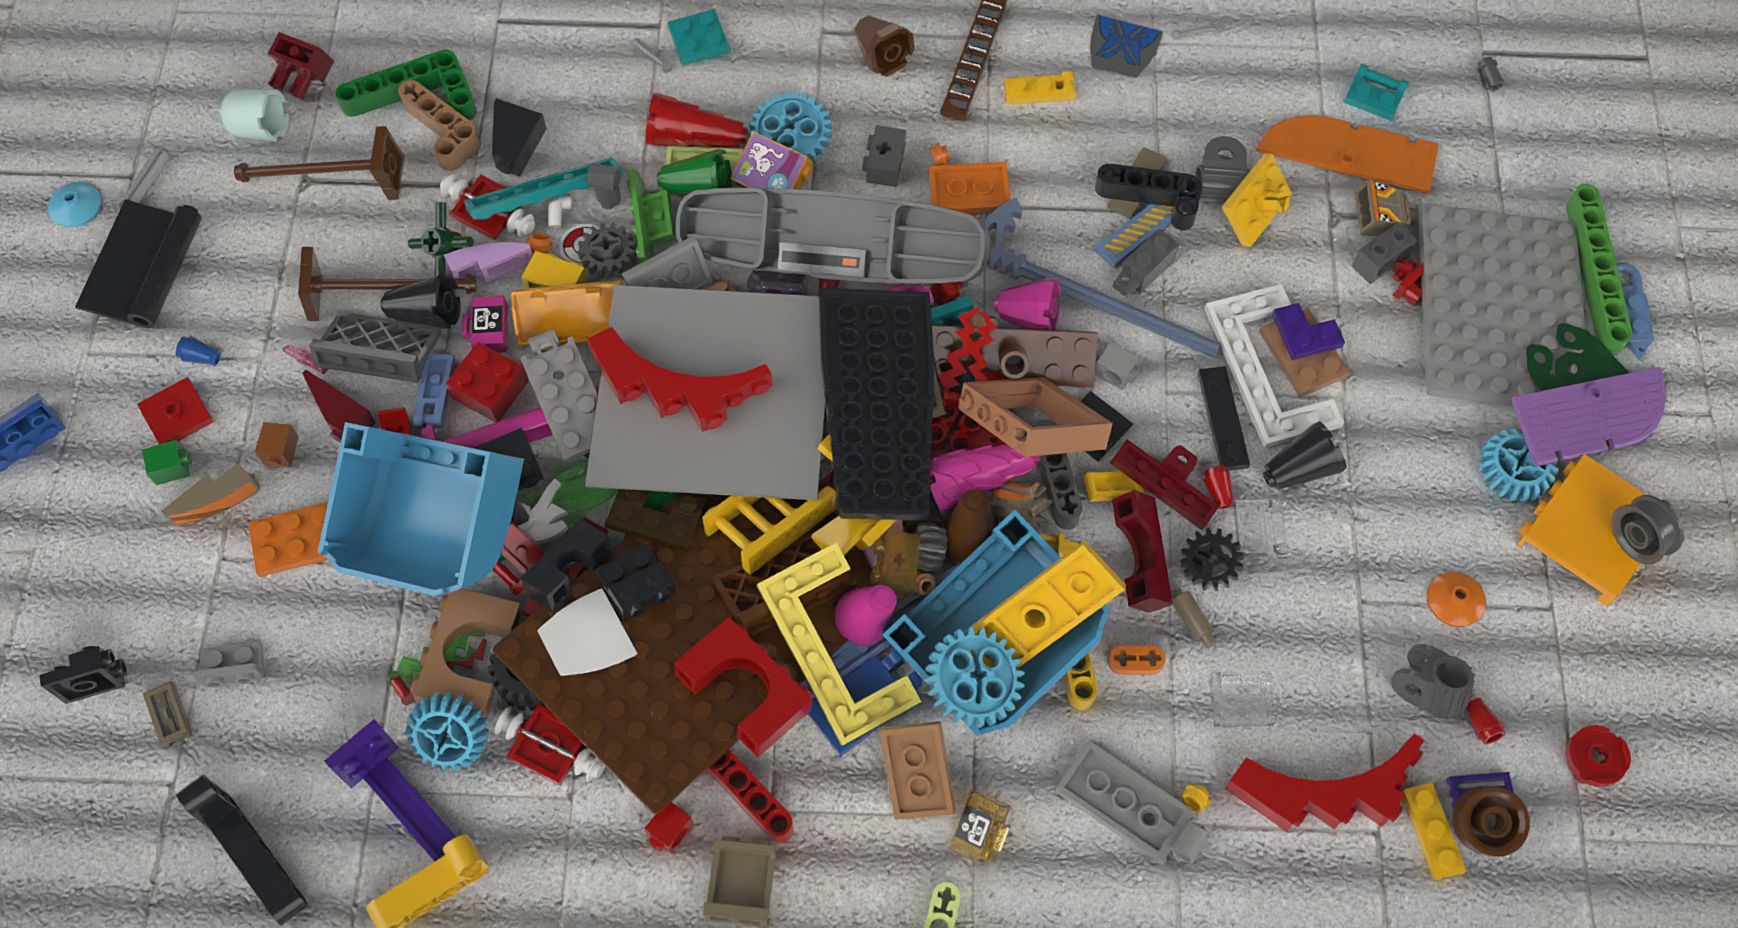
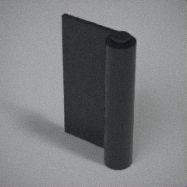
M125 199L75 305L76 309L144 328H153L202 220L199 211L193 206L183 205L176 207L174 213Z

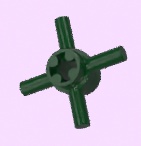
M436 202L435 227L427 229L423 233L422 238H412L408 241L410 249H423L426 254L435 258V276L446 274L445 254L463 249V247H472L474 244L472 237H462L458 232L446 228L447 203Z

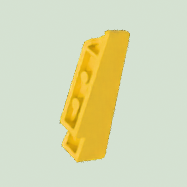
M839 515L813 533L811 537L822 550L837 542L841 552L845 555L854 545L859 550L870 547L896 520L841 519Z

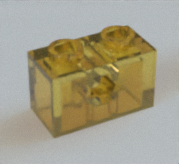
M886 530L875 541L874 554L877 555V562L871 571V583H874V586L886 585L898 596L907 597L915 593L921 535ZM894 558V563H891L890 559Z

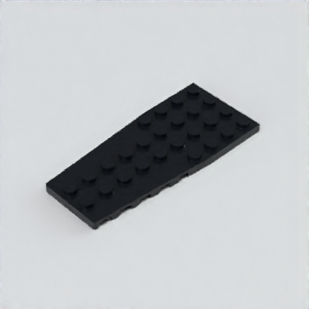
M819 288L820 364L840 518L927 520L930 514L931 422L933 418L932 397L934 390V350L930 292Z

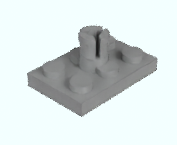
M693 236L622 273L627 286L701 290L715 284L698 241Z

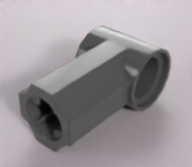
M592 163L588 172V186L594 187L597 201L605 209H611L619 205L621 200L619 190L620 169Z

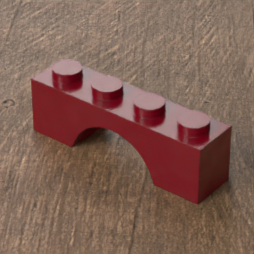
M1133 490L1112 499L1116 526L1127 537L1134 554V571L1129 578L1124 579L1128 607L1151 613L1173 605L1155 497Z

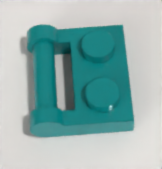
M1361 63L1344 103L1392 121L1409 81L1394 79L1368 69V65ZM1363 78H1365L1367 80L1381 84L1383 86L1396 90V93H1392L1385 89L1366 83L1362 80Z

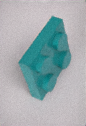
M715 9L667 22L682 66L730 53L728 41Z

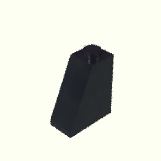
M497 98L495 99L492 156L499 171L504 174L521 176L547 129L542 113Z

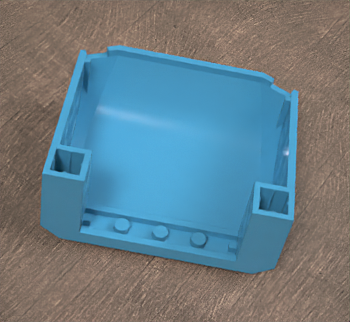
M345 422L318 553L325 555L332 562L331 566L339 573L432 596H440L481 581L492 571L500 558L513 514L524 459Z
M1014 510L993 530V534L908 615L904 614L883 636L916 672L926 680L933 674L926 671L925 667L929 664H935L928 657L933 652L938 653L935 646L939 642L944 643V637L950 634L954 638V632L958 629L964 632L1061 557ZM1106 604L1017 668L1016 670L1024 672L1023 676L1017 678V681L1023 683L1024 687L1015 691L1021 696V699L1017 702L1011 701L1015 709L1011 712L1005 711L1007 717L1002 720L996 717V723L991 726L985 720L984 726L977 728L975 720H973L972 724L968 727L974 734L980 736L1010 727L1100 641L1111 609ZM953 657L955 667L964 669L963 661L958 657ZM972 672V673L970 674L971 678H976V680H977V682H978V681H979V678H978V677H974V676H973V672ZM986 686L987 694L992 698H996V690L993 687L989 689ZM957 687L956 692L959 698L967 700L965 689ZM976 696V697H975V701H976L977 704H980V702H979V700L977 699V696Z

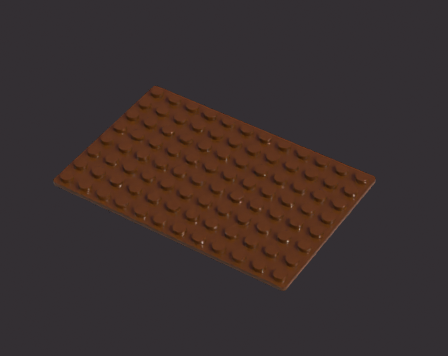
M696 493L695 496L707 499V505L702 517L710 508L718 506L731 495ZM761 497L751 505L772 525H777L786 518L764 497ZM676 498L659 512L670 515ZM783 498L793 508H799L807 502V500ZM832 512L801 537L814 531L816 532L838 516ZM742 513L729 521L750 542L757 540L765 534ZM703 518L700 520L688 553L629 535L612 549V553L598 566L600 567L647 543L657 561L661 560L676 583V594L664 604L657 603L647 608L646 612L636 618L630 617L624 621L606 594L637 655L604 669L560 676L538 633V629L570 603L596 590L603 589L595 576V571L592 572L589 569L570 583L572 593L553 613L542 606L493 647L494 655L653 814H659L740 740L737 737L738 725L755 711L768 696V689L764 681L757 674L746 669H730L721 673L696 695L675 675V662L728 617L735 624L737 623L712 583V577L742 564V549L720 529L708 537L704 531ZM814 543L802 547L801 552L813 555L817 552V548ZM856 545L851 548V554L846 559L851 568L847 571L849 574V591L861 587L886 585L894 591L897 597L907 588L906 576L877 578L864 552L859 550ZM782 556L776 559L775 564L790 567L793 558ZM759 568L753 574H749V576L764 579L767 570ZM772 571L770 577L776 575L779 572ZM730 579L723 582L725 588L738 590L741 581ZM746 583L742 592L757 595L759 589L755 584ZM844 594L806 611L830 657L849 641L848 638H844L839 633L834 621L835 608ZM739 599L737 607L740 612L752 608L754 602ZM778 625L750 637L756 644L761 643L768 650L770 658L776 664H783L790 672L791 678L798 685L806 680Z

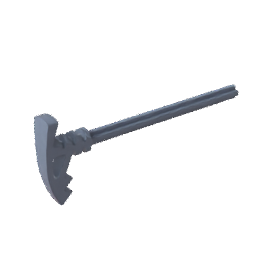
M1013 198L998 207L983 221L989 232L992 229L996 230L995 246H990L989 269L994 270L1000 267V273L1003 275L1010 271L1012 272V278L1015 280L1018 277H1024L1031 281L1044 278H1058L1060 293L1215 358L1221 343L1027 261L1026 255L1023 253L1016 257L1014 256L1013 249H1008L1006 252L1002 251L1004 231L1014 233L1016 224L1013 217L1022 218V209L1017 198ZM968 281L962 282L965 287L968 286Z

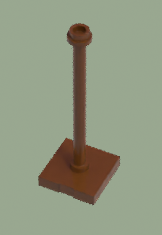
M378 126L375 129L371 159L249 167L247 163H240L234 167V176L237 181L244 183L249 182L250 177L369 170L382 188L387 199L399 200L404 155L386 126Z
M302 247L298 295L307 321H319L320 296L323 290H393L425 279H323L314 248ZM466 274L465 279H454L458 287L454 290H466V294L476 292V276Z

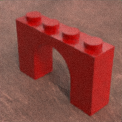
M728 617L675 662V675L696 695L713 679L727 670L746 669L757 674L766 684L768 696L755 711L738 725L737 737L758 758L811 711L813 699L807 687L803 684L798 685L791 678L790 672L783 664H776L770 658L768 650L761 643L756 644L749 637L748 631L742 624H735Z

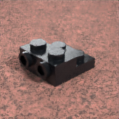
M647 543L594 569L595 576L623 621L630 617L636 618L646 612L647 608L657 603L664 604L676 594V583L661 560L657 561Z
M87 646L80 649L77 653L68 655L70 666H57L52 668L50 672L39 675L41 687L65 704L125 687L124 676L127 675V667L122 658L115 660L111 649L103 650L100 646Z

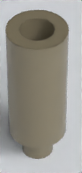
M1186 591L1172 600L1173 606L1195 641H1202L1206 649L1216 643L1211 635L1214 629L1191 593Z

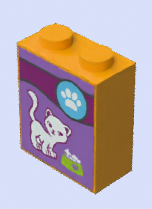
M752 132L730 179L743 188L801 189L804 181H808L812 175L813 162L799 152Z

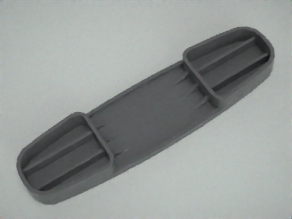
M717 188L693 191L680 202L676 214L675 227L676 238L679 243L693 236L698 241L704 259L789 275L875 283H953L971 281L980 276L985 270L991 244L990 232L985 223L977 216L938 206L879 196L802 189ZM780 242L868 250L865 277L779 270Z

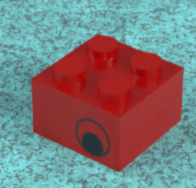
M477 342L445 384L452 399L496 423L500 421L529 380L522 365Z

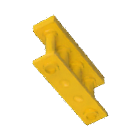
M826 486L818 492L817 500H807L799 508H793L783 498L764 497L786 516L777 525H772L751 506L761 497L731 495L718 506L710 508L702 518L704 531L708 537L720 529L742 549V567L751 575L837 509L836 492L831 487ZM742 513L765 534L757 540L750 542L729 521Z

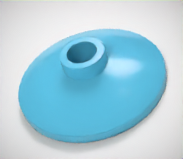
M69 183L59 188L51 196L48 203V212L52 220L60 226L79 227L96 217L102 206V197L99 191L89 183Z

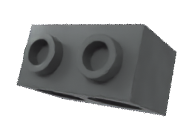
M1398 222L1362 247L1352 267L1369 284H1372L1393 269L1396 262L1407 259L1417 239Z

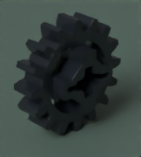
M1206 528V535L1203 536L1200 532L1196 531L1195 541L1189 538L1186 540L1189 549H1181V554L1187 557L1180 560L1182 567H1188L1184 570L1185 577L1193 576L1191 580L1192 585L1195 586L1201 582L1202 589L1205 591L1208 585H1213L1214 591H1218V584L1221 583L1228 588V579L1231 578L1235 581L1239 579L1235 570L1243 571V564L1238 561L1244 559V552H1236L1241 548L1240 542L1231 543L1233 534L1229 533L1226 537H1223L1222 529L1220 528L1216 534H1212L1210 528ZM1206 543H1210V544L1206 545L1205 547L1200 548L1201 545L1206 544ZM1222 545L1229 550L1232 558L1228 554H1224ZM1212 555L1217 556V560H1214L1212 564L1208 563L1207 559H1210ZM1192 561H1194L1195 564L1201 565L1203 571L1202 574L1196 570ZM1225 571V573L1214 577L1215 574Z

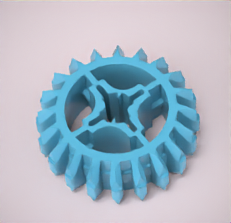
M1515 427L1510 429L1509 432L1502 430L1497 435L1491 436L1488 443H1485L1481 449L1482 453L1478 460L1481 465L1478 472L1485 473L1482 482H1491L1489 491L1495 488L1500 491L1499 498L1507 494L1510 502L1514 501L1517 497L1521 503L1526 502L1528 498L1533 501L1540 495L1546 494L1549 487L1555 483V476L1559 470L1555 467L1557 462L1536 467L1522 430L1520 433L1517 432Z
M439 691L433 694L432 697L427 695L413 707L412 712L407 717L406 723L408 725L405 728V734L409 736L407 744L414 746L412 754H421V763L427 760L432 762V769L437 765H441L444 772L450 766L455 771L462 766L467 768L480 757L482 750L487 745L489 729L486 728L487 718L480 717L482 708L473 709V700L468 703L464 702L463 694L453 698L451 691L446 693L444 697Z

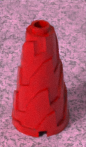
M653 93L649 107L650 115L646 126V145L661 147L671 145L694 147L695 145L719 148L720 146L740 147L741 143L746 144L748 128L743 127V122L725 117L721 113L699 109V106L678 101L675 97Z

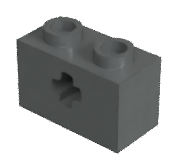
M879 125L875 126L874 135H869L867 150L870 153L869 156H864L862 171L866 172L867 183L897 187L906 147V130Z

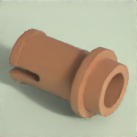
M914 568V571L910 569L906 574L907 582L913 586L917 594L926 596L935 589L936 581L929 573H924L920 569Z

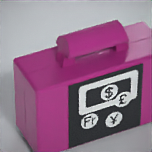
M488 296L472 298V313H465L462 317V337L471 339L472 348L477 342H480L498 353L507 352L509 306L505 297ZM469 320H471V332H469Z

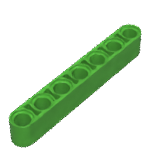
M1584 183L1576 188L1567 202L1566 208L1569 221L1575 223L1580 270L1595 336L1614 356L1619 354L1631 340L1632 328L1600 193L1595 186Z

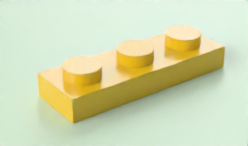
M1433 783L1402 790L1401 793L1405 795L1403 801L1433 880L1437 881L1465 873L1467 870Z

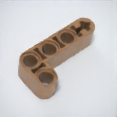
M408 80L401 83L398 92L405 110L440 136L434 144V151L441 168L446 171L458 169L480 148L481 143L475 125L417 81Z

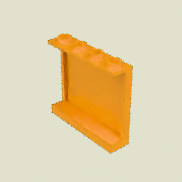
M1584 454L1578 462L1571 460L1563 470L1562 474L1566 476L1562 482L1557 479L1550 488L1548 494L1552 497L1548 502L1543 499L1534 510L1533 514L1537 517L1533 522L1528 519L1518 532L1523 537L1516 546L1520 548L1526 541L1602 592L1597 601L1607 607L1618 597L1641 564L1630 558L1617 543L1612 531V515L1620 506L1631 504L1635 498L1646 494Z

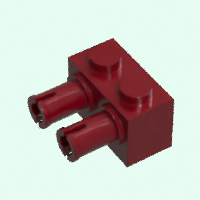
M278 32L267 53L277 64L267 84L283 92V88L291 73L297 72L298 75L288 93L303 100L312 81L317 80L324 83L334 60L320 47Z

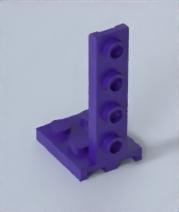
M373 719L325 759L324 762L351 789L364 779L434 861H437L445 856L443 847L449 841L456 838V836L388 759L399 749V746Z

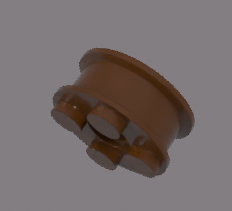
M1491 786L1471 788L1460 796L1453 809L1452 823L1455 834L1460 842L1473 852L1493 857L1507 856L1517 851L1528 837L1530 830L1528 810L1523 801L1507 789ZM1490 813H1493L1496 818L1495 826L1492 829H1489L1486 824V819Z

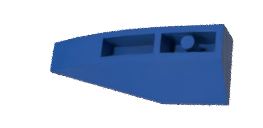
M39 393L0 417V472L6 470L9 465L21 457L30 454L47 440L56 437L59 432L66 428L51 406Z

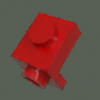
M405 407L378 411V419L382 430L412 435V427Z

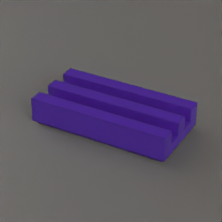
M1509 772L1449 776L1446 779L1447 785H1450L1451 789L1449 794L1453 798V809L1460 796L1471 789H1459L1458 784L1504 781L1502 786L1491 787L1504 788L1514 793Z

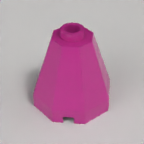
M1044 278L1003 289L1000 295L995 297V311L999 313L1001 319L1022 328L1056 330L1060 313V305L1057 304L1056 297L1060 298L1058 278Z

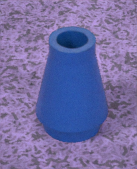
M183 336L177 344L176 356L181 358L183 362L217 366L221 358V351L210 347L193 336Z

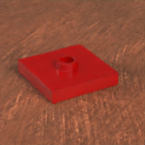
M188 377L137 404L159 445L174 440L178 442L214 422Z

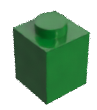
M176 440L142 449L146 474L156 485L190 476L188 465L192 464L190 453L187 448L183 449Z

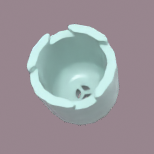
M276 89L233 90L225 96L220 107V117L225 129L231 135L242 139L276 142L278 137L285 135L289 120V114L284 113L282 102L286 103V99Z

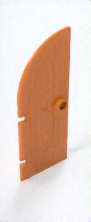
M1304 115L1286 119L1271 127L1263 135L1256 149L1260 153L1273 154L1276 157L1429 194L1439 143L1418 138L1415 144L1409 143V136L1361 124H1358L1356 130L1350 128L1351 122L1327 116Z

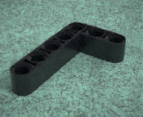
M202 774L176 794L178 801L185 810L211 830L279 925L283 926L308 906L301 892L236 802L224 789Z

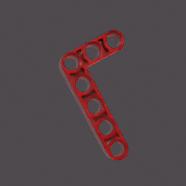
M729 749L723 755L726 757L724 764L721 766L712 765L707 769V772L769 839L776 843H784L790 840L794 827L789 812ZM741 776L747 780L745 785L740 788L730 785L735 777ZM763 798L767 801V805L761 810H755L751 807L753 800ZM777 820H783L788 824L787 828L782 832L773 831L771 826Z

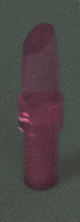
M292 345L282 348L286 354L296 359L298 363L310 367L321 374H325L328 371L327 368L315 367L312 354L307 351H302Z

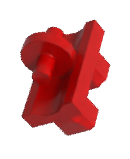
M1399 260L1393 267L1396 273L1393 279L1396 282H1399L1401 279L1403 281L1392 296L1397 300L1403 297L1409 303L1415 305L1422 298V288L1416 283L1418 281L1421 282V276L1424 273V262L1414 269L1416 266L1414 260L1409 262Z

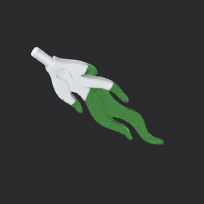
M581 464L554 478L535 507L534 504L537 501V496L534 493L529 495L521 503L530 516L529 521L518 527L536 544L552 541L561 536L570 527L575 526L581 519H584L582 515L578 514L568 516L552 524L555 520L568 514L600 506L610 500L619 489L586 487V476L578 481L567 484L586 471L585 465Z

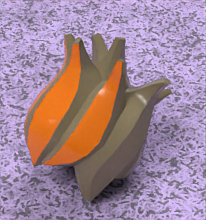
M1009 480L1004 482L1005 485L991 490L993 500L990 504L997 526L1014 510L1037 533H1039L1036 526L1037 523L1049 522L1046 518L1039 515L1041 511L1053 502L1051 499L1048 500L1047 497L1038 499L1046 490L1045 486L1038 488L1041 483L1036 482L1031 486Z

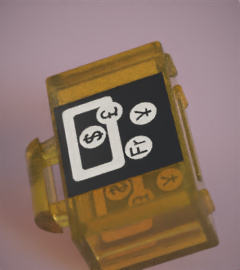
M970 791L951 841L950 849L977 863H988L994 851H1002L1010 826L1005 824L1011 806L983 792Z

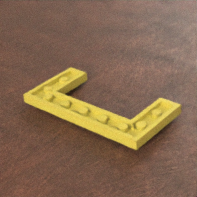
M836 542L758 583L757 587L839 743L843 746L919 704L921 700L907 675L856 703L853 702L798 598L804 593L851 569Z

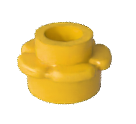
M1190 784L1185 787L1184 794L1181 797L1183 804L1194 810L1195 813H1200L1204 808L1210 807L1209 793L1203 786Z

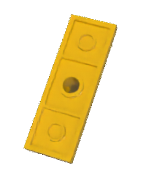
M1084 540L970 627L973 628L975 635L981 628H985L986 637L996 632L995 641L997 643L1006 639L1007 642L1004 649L1006 651L1012 648L1015 649V652L1010 656L1012 660L1021 659V662L1015 666V669H1017L1123 592L1126 584ZM970 651V653H971V655H972V657H973V659H974V652H973V651ZM983 655V663L987 667L992 668L993 662L991 658Z

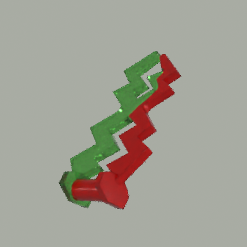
M471 632L464 634L450 645L445 663L451 671H453L455 665L473 669L474 659L483 661L487 643L486 639H482L477 650L468 646L466 658L456 655L457 648L466 650L468 636L485 637V633ZM403 656L397 671L388 675L387 682L392 685L399 695L401 703L408 706L415 699L402 678L405 676L413 679V670L421 673L423 666L420 665V661Z

